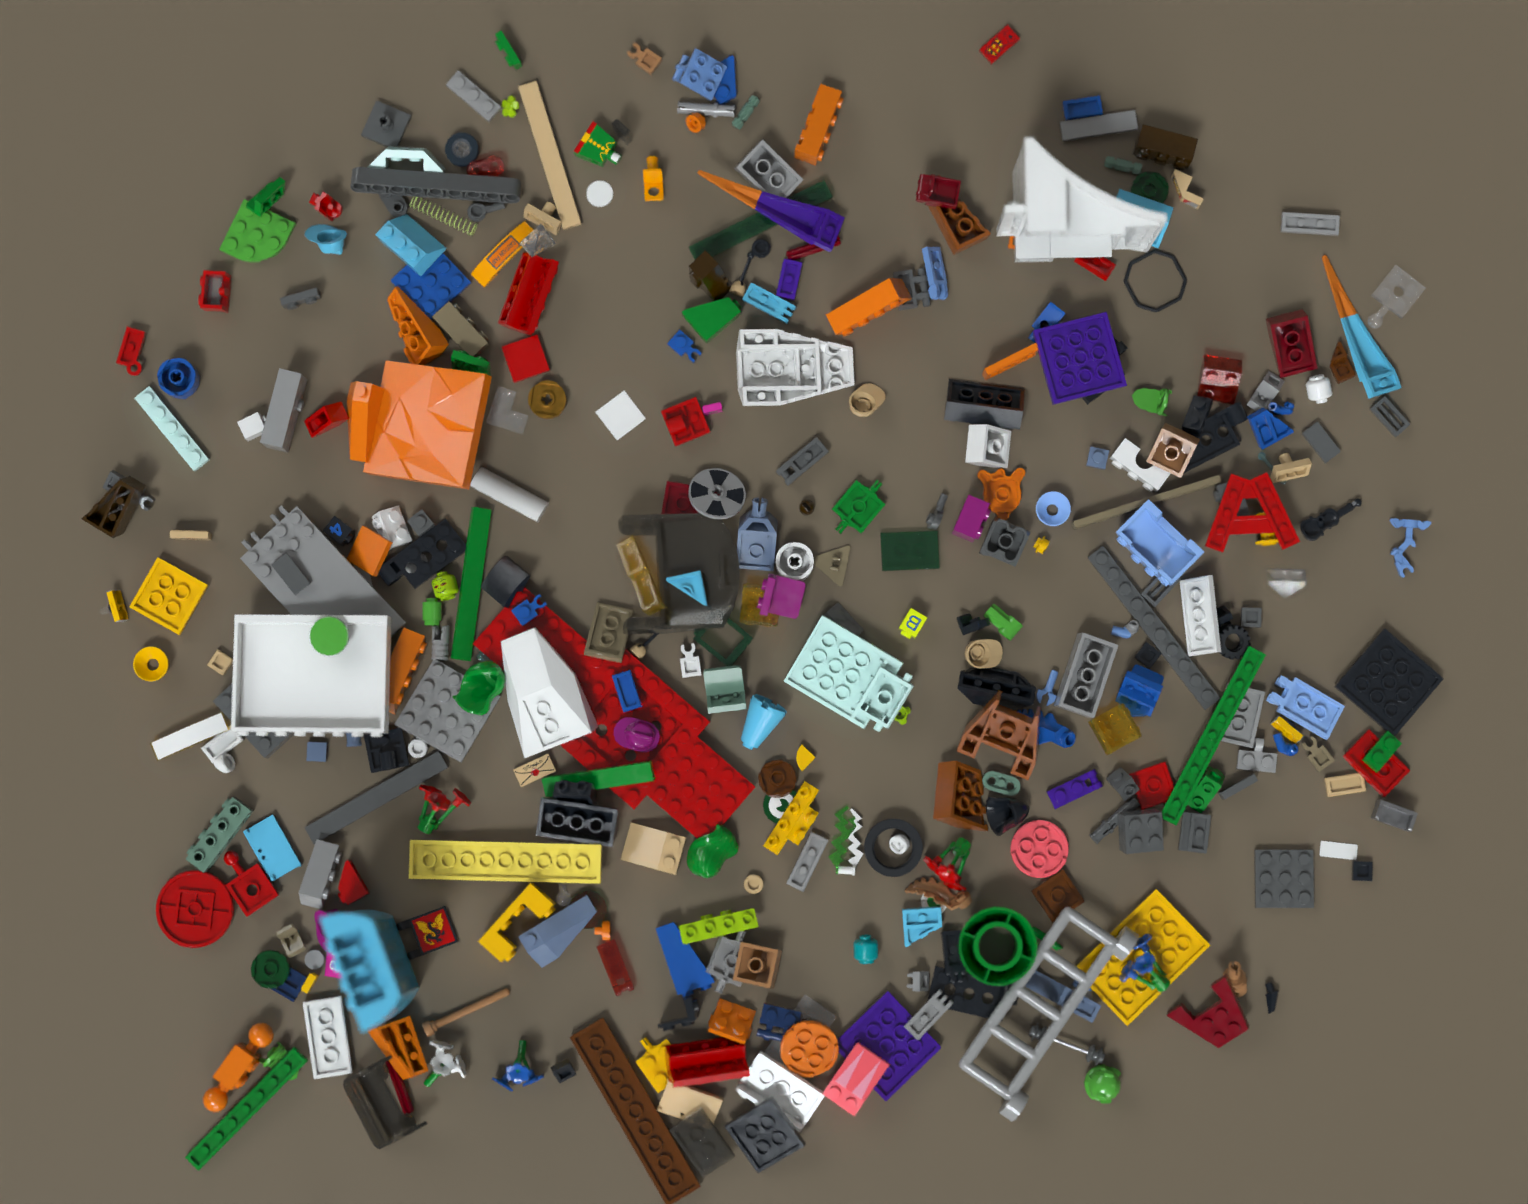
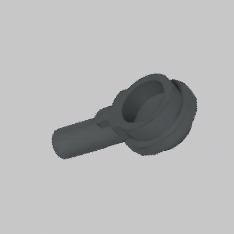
M499 202L487 206L473 203L468 207L467 215L470 220L480 222L485 218L486 213L504 209L505 206L504 203Z
M941 493L934 513L928 515L926 519L927 528L936 530L940 525L944 512L942 509L948 498L946 494Z

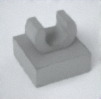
M913 971V973L907 974V977L913 978V984H907L908 988H913V991H929L928 971Z

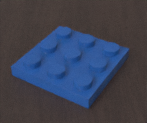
M443 253L422 276L406 265L390 280L431 321L433 320L432 316L447 302L451 303L471 284L467 277Z

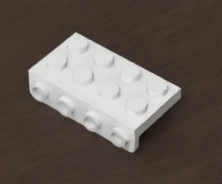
M760 1050L749 1067L750 1076L743 1077L740 1080L736 1091L742 1098L754 1102L755 1106L773 1096L795 1129L801 1132L823 1099V1091Z

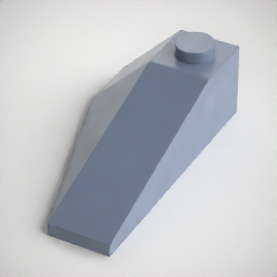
M586 895L518 936L527 953L541 967H544L561 956L579 932L597 913V910L589 896Z

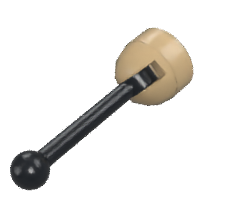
M753 252L747 254L748 259L740 280L735 281L731 285L730 292L737 296L743 297L745 294L746 285L743 281L750 262L755 257Z
M663 622L661 627L643 644L637 643L629 649L630 652L638 660H641L646 654L645 647L661 631L668 628V623Z

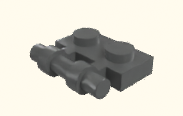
M925 268L918 269V276L913 277L912 270L893 272L894 278L903 280L912 298L898 306L899 311L918 308L917 300H922L923 307L931 306ZM920 283L921 293L916 294L914 284Z

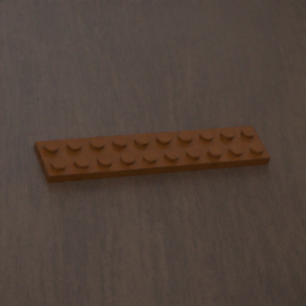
M604 1017L570 1037L572 1043L665 1204H673L700 1188V1183Z

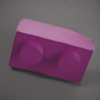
M769 573L768 578H764L761 590H765L763 598L759 597L757 608L760 609V615L767 616L768 613L796 619L802 603L805 582Z

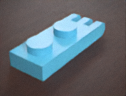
M752 282L742 298L748 304L786 324L789 320L783 317V315L791 317L793 314L786 309L790 308L794 311L796 309L795 305Z

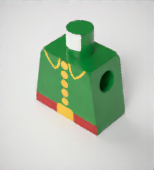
M592 121L574 150L576 157L601 167L605 165L607 160L617 165L622 157L621 154L614 151L617 146L616 141L594 121Z

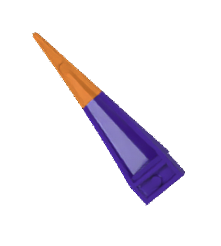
M702 170L697 172L700 176L807 243L814 244L828 252L832 251L845 219L843 216L829 209L763 192Z

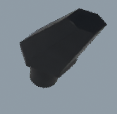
M1272 982L1265 984L1268 992L1265 995L1268 1014L1275 1011L1279 990L1275 991Z

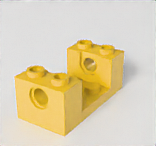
M530 883L478 941L500 962L510 961L517 953L515 951L517 946L501 930L506 931L513 923L511 921L513 916L517 917L525 910L524 904L540 919L544 918V916L546 918L549 917L556 910L553 907L556 903L534 883Z

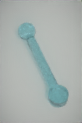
M1260 452L1258 459L1263 460L1273 470L1272 464L1266 459V454ZM1287 480L1281 481L1280 484H1286Z

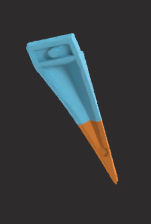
M1323 255V264L1359 382L1363 383L1368 399L1402 388L1395 369L1368 332L1346 295L1327 256Z

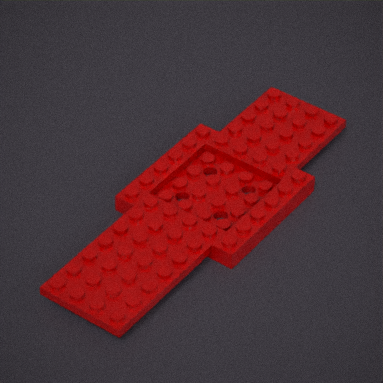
M524 588L523 592L518 591L509 608H503L475 640L473 645L494 663L498 664L504 671L501 641L536 627L574 671L598 726L605 725L607 733L604 736H599L595 729L589 734L560 744V746L588 770L652 761L656 778L654 781L611 787L610 789L634 810L646 796L650 797L697 839L712 833L716 829L717 824L723 826L755 789V786L698 738L710 722L626 649L622 663L584 655L587 641L547 606L535 610L538 616L522 626L511 610L526 599L529 603H532L535 596L526 588ZM539 599L537 600L538 605L543 604ZM631 670L642 707L623 713L612 675ZM627 717L650 723L659 721L662 727L659 731L660 737L657 746L648 752L634 750L636 752L635 760L628 761L625 754L628 750L632 749L619 745L615 740L614 728L617 722Z

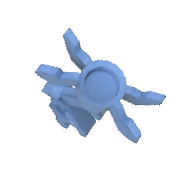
M1397 518L1389 520L1395 528L1406 527L1404 542L1390 552V555H1394V564L1400 577H1405L1403 573L1404 568H1408L1410 573L1414 572L1413 567L1402 555L1409 545L1416 547L1415 541L1412 539L1413 528L1425 530L1431 525L1430 521L1421 522L1420 520H1399Z

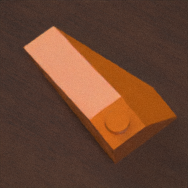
M395 287L387 300L393 319L398 321L400 328L398 334L400 338H403L406 346L404 348L405 355L410 364L426 365L441 356L449 343L431 319L399 287Z
M359 381L350 383L347 397L350 460L366 463L369 460L384 388L372 383Z

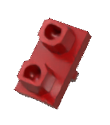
M322 192L321 195L313 193L309 201L311 205L315 206V210L332 222L334 218L342 214V205L325 192Z

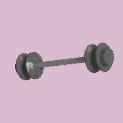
M1038 1023L1036 1026L1032 1025L1028 1034L1031 1037V1041L1034 1039L1040 1041L1047 1031V1026L1042 1029L1039 1028ZM1057 1038L1054 1040V1042L1086 1053L1087 1063L1093 1060L1095 1061V1066H1097L1098 1063H1102L1104 1060L1105 1052H1103V1047L1097 1050L1095 1049V1044H1093L1086 1050Z

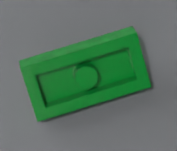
M497 32L495 34L497 40L494 41L499 51L504 50L507 55L504 59L509 67L513 66L515 70H518L522 67L519 58L503 32Z
M1386 731L1363 757L1362 761L1375 772H1379L1402 743L1389 731Z

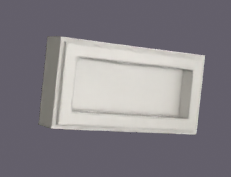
M231 725L227 727L228 730L221 732L201 747L212 763H214L218 756L228 753L244 740L242 736L237 735V732L231 731Z

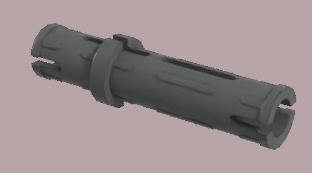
M1131 797L1106 821L1103 820L1101 822V825L1089 835L1091 839L1098 844L1109 833L1112 834L1114 832L1113 829L1118 826V812L1134 811L1140 807V804Z

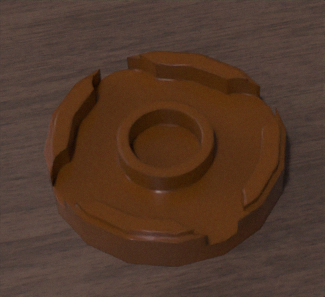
M772 760L766 763L758 775L760 788L766 795L773 798H782L789 795L795 789L797 783L796 772L793 766L783 760Z

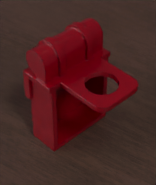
M920 174L915 201L919 203L925 202V205L955 209L958 203L961 181L935 176V174Z

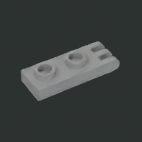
M941 989L903 1026L917 1040L954 1003L952 1000L948 1001L946 1005L943 1003L948 998L946 994L941 999L938 998L943 992Z

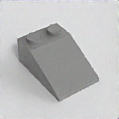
M764 140L759 141L734 168L755 189L787 198L803 181Z

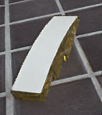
M221 712L151 742L150 745L157 761L212 739V737L227 732L230 729Z

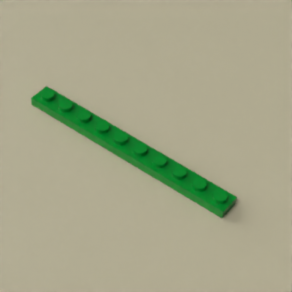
M1248 646L1162 810V819L1174 825H1177L1266 654Z

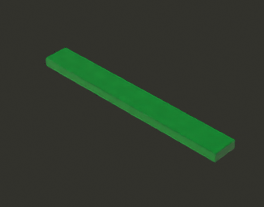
M471 507L451 659L471 661L491 518L490 509Z
M294 1047L185 1158L199 1171L309 1060Z

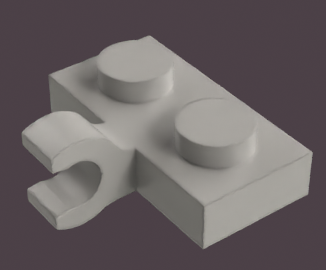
M1255 738L1253 751L1238 750L1236 769L1276 773L1277 754L1262 752L1264 739Z

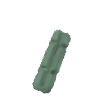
M751 95L748 99V103L743 106L738 113V117H735L732 122L736 129L740 130L742 128L743 122L747 121L754 111V107H757L760 103L759 98Z
M1111 156L1106 157L1105 167H1115L1116 170L1124 172L1132 171L1133 174L1137 175L1141 173V163L1135 162L1132 164V161L1120 158L1115 160V157Z

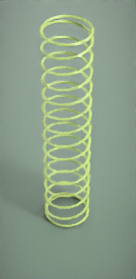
M418 197L415 198L414 203L412 204V206L415 205V202H416V200H417ZM448 211V212H447V215H446V217H445L444 220H445V224H448V223H449V226H450V222H449V221L446 223V218H447V216H448V214H449V211ZM457 215V217H456V219H455V221H454L453 224H454V228H457V227H458V230H459V226H460V223H461L463 217L461 218V220H460L459 224L457 225V227H455V222H456V220H457V218H458V215ZM466 219V221H465V223H464V225H463V227H462V228H463V233H465V232H464V226H465V224H466V222H467V219ZM475 223L472 231L474 230V228L476 230L477 223Z

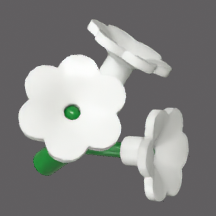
M430 1041L429 1044L437 1048L436 1057H433L431 1060V1064L434 1066L433 1072L424 1081V1085L430 1087L439 1076H447L450 1072L455 1073L459 1071L462 1078H465L467 1072L460 1054L455 1057V1064L453 1056L444 1053L445 1049H451L454 1045L443 1041Z

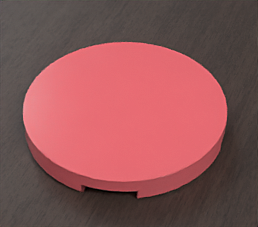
M1044 820L1030 821L1022 825L1015 832L1010 846L1011 857L1016 867L1022 873L1034 878H1046L1056 874L1066 863L1068 841L1063 831L1057 825Z

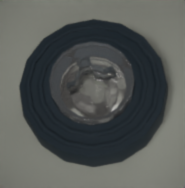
M456 133L447 140L445 153L452 164L458 167H466L476 161L479 155V146L472 135Z

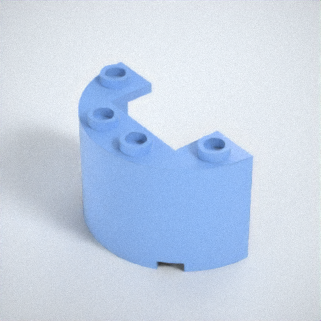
M1149 499L1116 531L1118 536L1116 540L1131 552V559L1137 564L1141 563L1145 567L1144 571L1151 577L1155 575L1164 586H1171L1204 553L1192 539L1188 541L1162 517V511Z

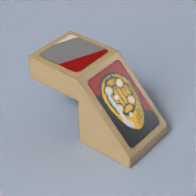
M1175 169L1171 178L1180 201L1198 209L1203 198L1186 191L1192 177Z

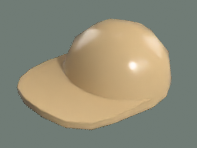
M871 383L864 384L851 394L849 398L850 410L859 417L872 415L884 403L886 395L880 387Z
M978 639L971 641L966 646L964 654L966 661L974 668H992L1000 663L1003 650L997 640Z

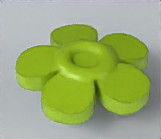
M509 96L508 100H503L502 107L504 109L502 114L504 116L514 117L516 115L515 110L519 108V102L515 101L516 98L514 96Z

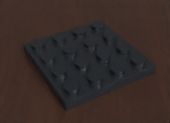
M1383 629L1334 687L1381 728L1389 731L1395 737L1444 678L1389 631Z

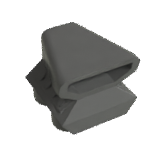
M995 517L979 554L994 557L1016 567L1029 538L1030 531Z

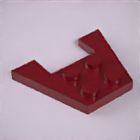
M1227 974L1211 984V988L1221 1000L1195 1017L1183 1003L1168 1011L1166 1015L1217 1048L1222 1047L1241 1035L1250 1026Z

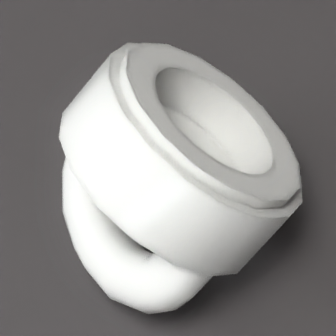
M225 753L214 760V766L223 773H229L235 769V761L230 754Z

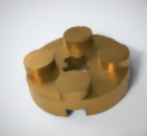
M550 380L541 381L536 384L528 395V404L532 412L542 419H553L560 416L567 402L563 388ZM546 395H550V398L553 399L548 405H545V402L542 401V398H546Z

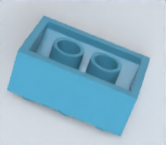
M1119 189L1116 196L1117 199L1149 211L1166 214L1167 222L1152 244L1153 247L1159 248L1174 207Z
M407 214L387 221L375 234L388 249L420 276L446 250L445 246Z

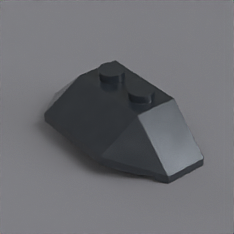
M971 667L960 671L957 687L973 704L985 706L998 691H1001L998 704L1014 711L1033 705L1036 687L1033 684L1031 685L1018 672L995 667Z

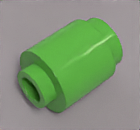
M426 598V602H422V621H424L425 626H439L440 621H442V602H438V598Z

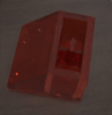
M1204 354L1197 396L1210 398L1217 402L1235 404L1242 376V360Z

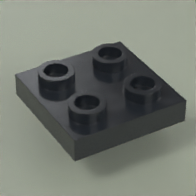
M403 729L389 730L388 733H383L382 737H371V734L364 735L371 773L410 766Z

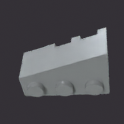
M316 840L299 890L301 904L321 910L324 909L325 902L329 896L331 881L333 882L335 878L336 863L339 864L342 856L339 845Z

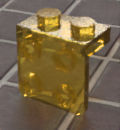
M744 583L740 623L764 625L766 627L778 626L779 615L768 613L767 616L760 615V609L757 608L759 597L763 598L765 591L761 590L762 585Z
M1123 703L1088 722L1106 755L1115 752L1142 736L1138 725L1135 724L1130 715L1129 709Z

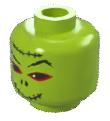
M447 571L437 573L436 578L431 582L435 597L441 599V601L454 599L459 591L456 577L448 574Z

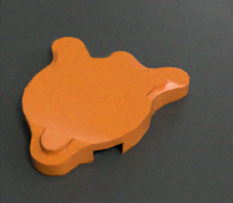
M1002 468L994 473H989L986 470H980L977 473L978 479L983 484L984 501L990 503L988 508L1002 520H1008L1010 514L1021 501L1020 482L1025 476L1023 468H1017L1010 476H1006L1005 470Z

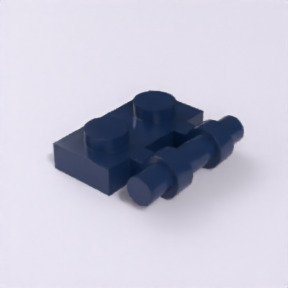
M764 1003L759 1023L767 1024L766 1030L758 1028L756 1036L763 1037V1040L767 1041L772 1039L781 1042L785 1032L791 1026L800 1022L802 1012ZM772 1026L784 1028L783 1034L772 1032Z

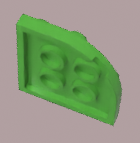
M244 199L219 250L236 259L251 263L273 258L286 246L296 223L269 210L259 217L246 208V203L249 201Z

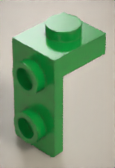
M1209 766L1187 805L1202 813L1221 788L1225 775L1220 770Z

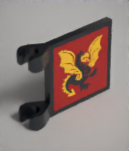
M445 906L396 924L399 931L412 927L419 949L407 953L409 960L458 942Z

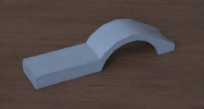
M1038 971L1034 972L1025 987L1062 1007L1073 993L1072 989ZM1084 996L1073 1013L1093 1023L1101 1005Z

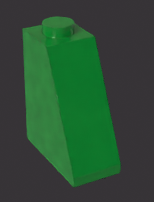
M727 297L685 309L681 313L707 344L741 315L740 309L742 307L735 299L731 300Z

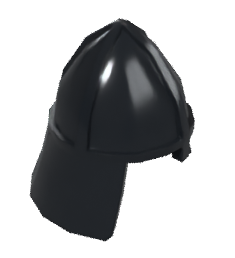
M988 797L986 800L987 819L992 831L997 836H1001L1006 831L1022 823L1028 816L1030 807L1017 799Z

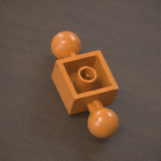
M257 1023L253 1025L249 1031L250 1042L247 1045L243 1042L238 1043L230 1051L213 1075V1078L219 1081L220 1084L218 1087L208 1089L203 1096V1104L206 1109L211 1112L223 1110L228 1103V1091L236 1088L239 1089L245 1085L249 1079L247 1074L254 1071L260 1063L258 1059L261 1055L257 1053V1050L268 1046L273 1040L274 1033L268 1024Z

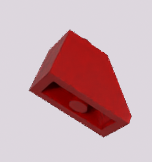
M340 401L323 406L304 420V423L311 438H314L338 427L348 420L349 417Z
M347 860L339 882L338 889L340 893H338V896L343 904L346 902L347 905H351L370 892L352 860Z

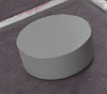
M311 950L305 956V964L310 969H319L325 962L324 954L319 950Z

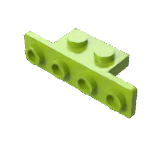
M754 908L733 913L729 909L721 911L720 916L713 917L712 914L701 916L699 921L680 925L679 930L682 943L688 944L758 927Z

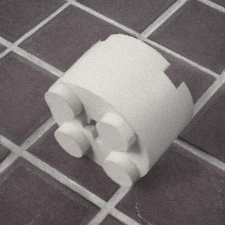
M792 542L785 544L779 549L776 556V569L780 576L803 581L813 570L814 557L806 545ZM798 558V559H799V561H798L799 566H796V565L791 566V560H790V559H794V560H795V559Z

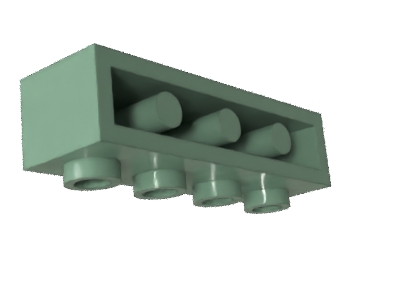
M236 797L228 798L223 803L222 808L224 809L220 814L216 813L210 821L211 826L208 830L204 829L198 837L200 839L196 845L193 844L186 853L188 854L186 860L203 873L210 870L254 812V810Z

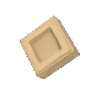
M217 649L207 666L224 676L232 665L233 659Z

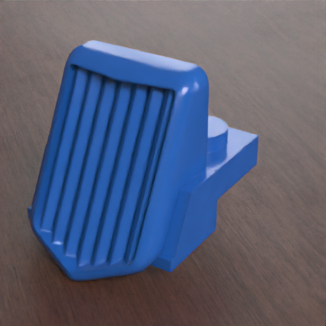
M1134 665L1131 672L1127 671L1115 702L1119 703V706L1129 717H1151L1163 689L1164 677L1140 665Z

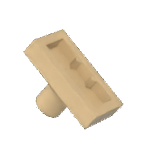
M546 202L542 210L529 203L524 209V218L555 235L560 230L561 221L551 216L556 209L554 204Z
M1284 453L1279 457L1281 464L1273 466L1270 478L1273 483L1308 476L1312 463L1309 458L1292 461L1289 453Z

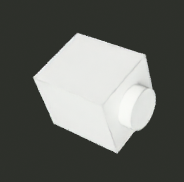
M257 412L237 422L247 441L262 435L266 417L265 415L261 416Z

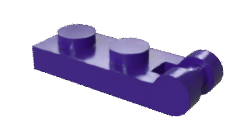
M1096 769L1047 791L1046 793L1054 809L1103 787L1102 782H1099L1096 776L1098 774ZM1088 778L1092 783V785L1089 787L1086 786V783L1084 781Z

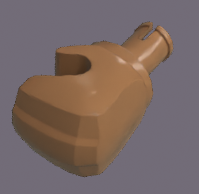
M1233 961V966L1232 962H1230L1222 976L1228 975L1237 998H1240L1247 992V978L1239 962Z

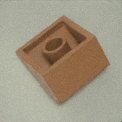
M1165 423L1146 462L1181 478L1200 439Z
M741 942L733 980L774 989L782 951Z

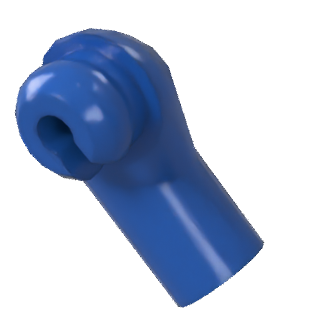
M1287 401L1283 407L1275 402H1271L1268 409L1276 415H1290L1293 413L1295 405Z

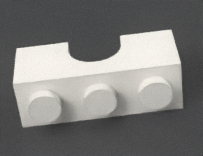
M1125 438L1110 457L1112 464L1120 470L1122 468L1128 472L1127 475L1135 481L1138 479L1144 483L1142 486L1149 492H1157L1171 473L1154 465L1148 469L1140 468L1136 464V455L1141 449Z

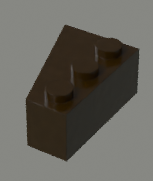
M706 250L689 265L691 283L697 289L701 287L713 301L722 299L730 291L731 285L728 283V279L722 277L724 275L723 270Z
M131 476L120 479L93 506L88 514L84 515L81 519L112 538L124 534L146 485Z

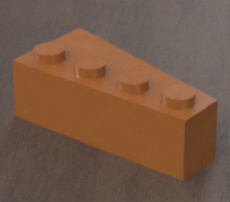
M959 198L955 209L928 206L953 255L986 240L991 234Z

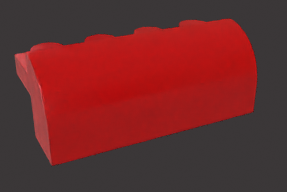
M522 253L497 324L527 335L534 333L539 325L540 314L545 308L546 297L551 291V283L558 272V261L544 259L533 253Z
M721 1037L665 1046L667 1074L673 1088L750 1076V1069L745 1059V1044Z

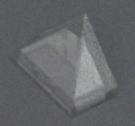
M541 223L519 244L531 257H534L555 245L556 242Z
M1266 569L1268 584L1284 599L1307 585L1305 570Z

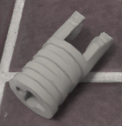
M449 625L442 627L441 640L439 626L432 627L431 660L448 661Z

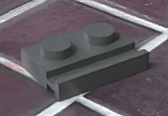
M1183 812L1178 850L1207 854L1211 815Z

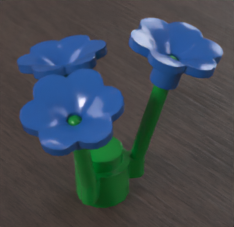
M1145 934L1138 939L1133 948L1135 950L1141 947L1144 954L1138 956L1135 962L1128 961L1121 971L1119 980L1125 982L1130 977L1146 984L1151 990L1156 988L1159 992H1163L1169 987L1170 981L1166 978L1167 974L1161 969L1155 956L1150 952V947L1147 943L1152 939V935ZM1153 964L1158 972H1155L1153 970ZM1150 972L1152 974L1150 977L1151 982L1139 976L1138 973Z

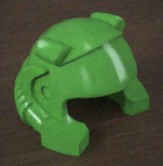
M1105 1064L1093 1067L1086 1074L1084 1080L1087 1095L1092 1100H1097L1100 1103H1111V1099L1120 1092L1121 1082L1119 1076L1121 1073L1116 1068L1105 1066Z

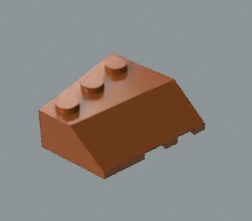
M948 761L938 764L933 819L960 829L988 831L987 824L984 825L983 814H986V808L982 807L981 796L984 794L981 770L959 761Z

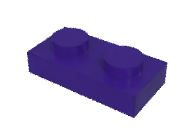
M788 259L783 260L776 296L795 300L802 262Z

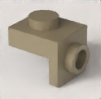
M293 924L286 925L276 932L289 958L307 950L299 930Z

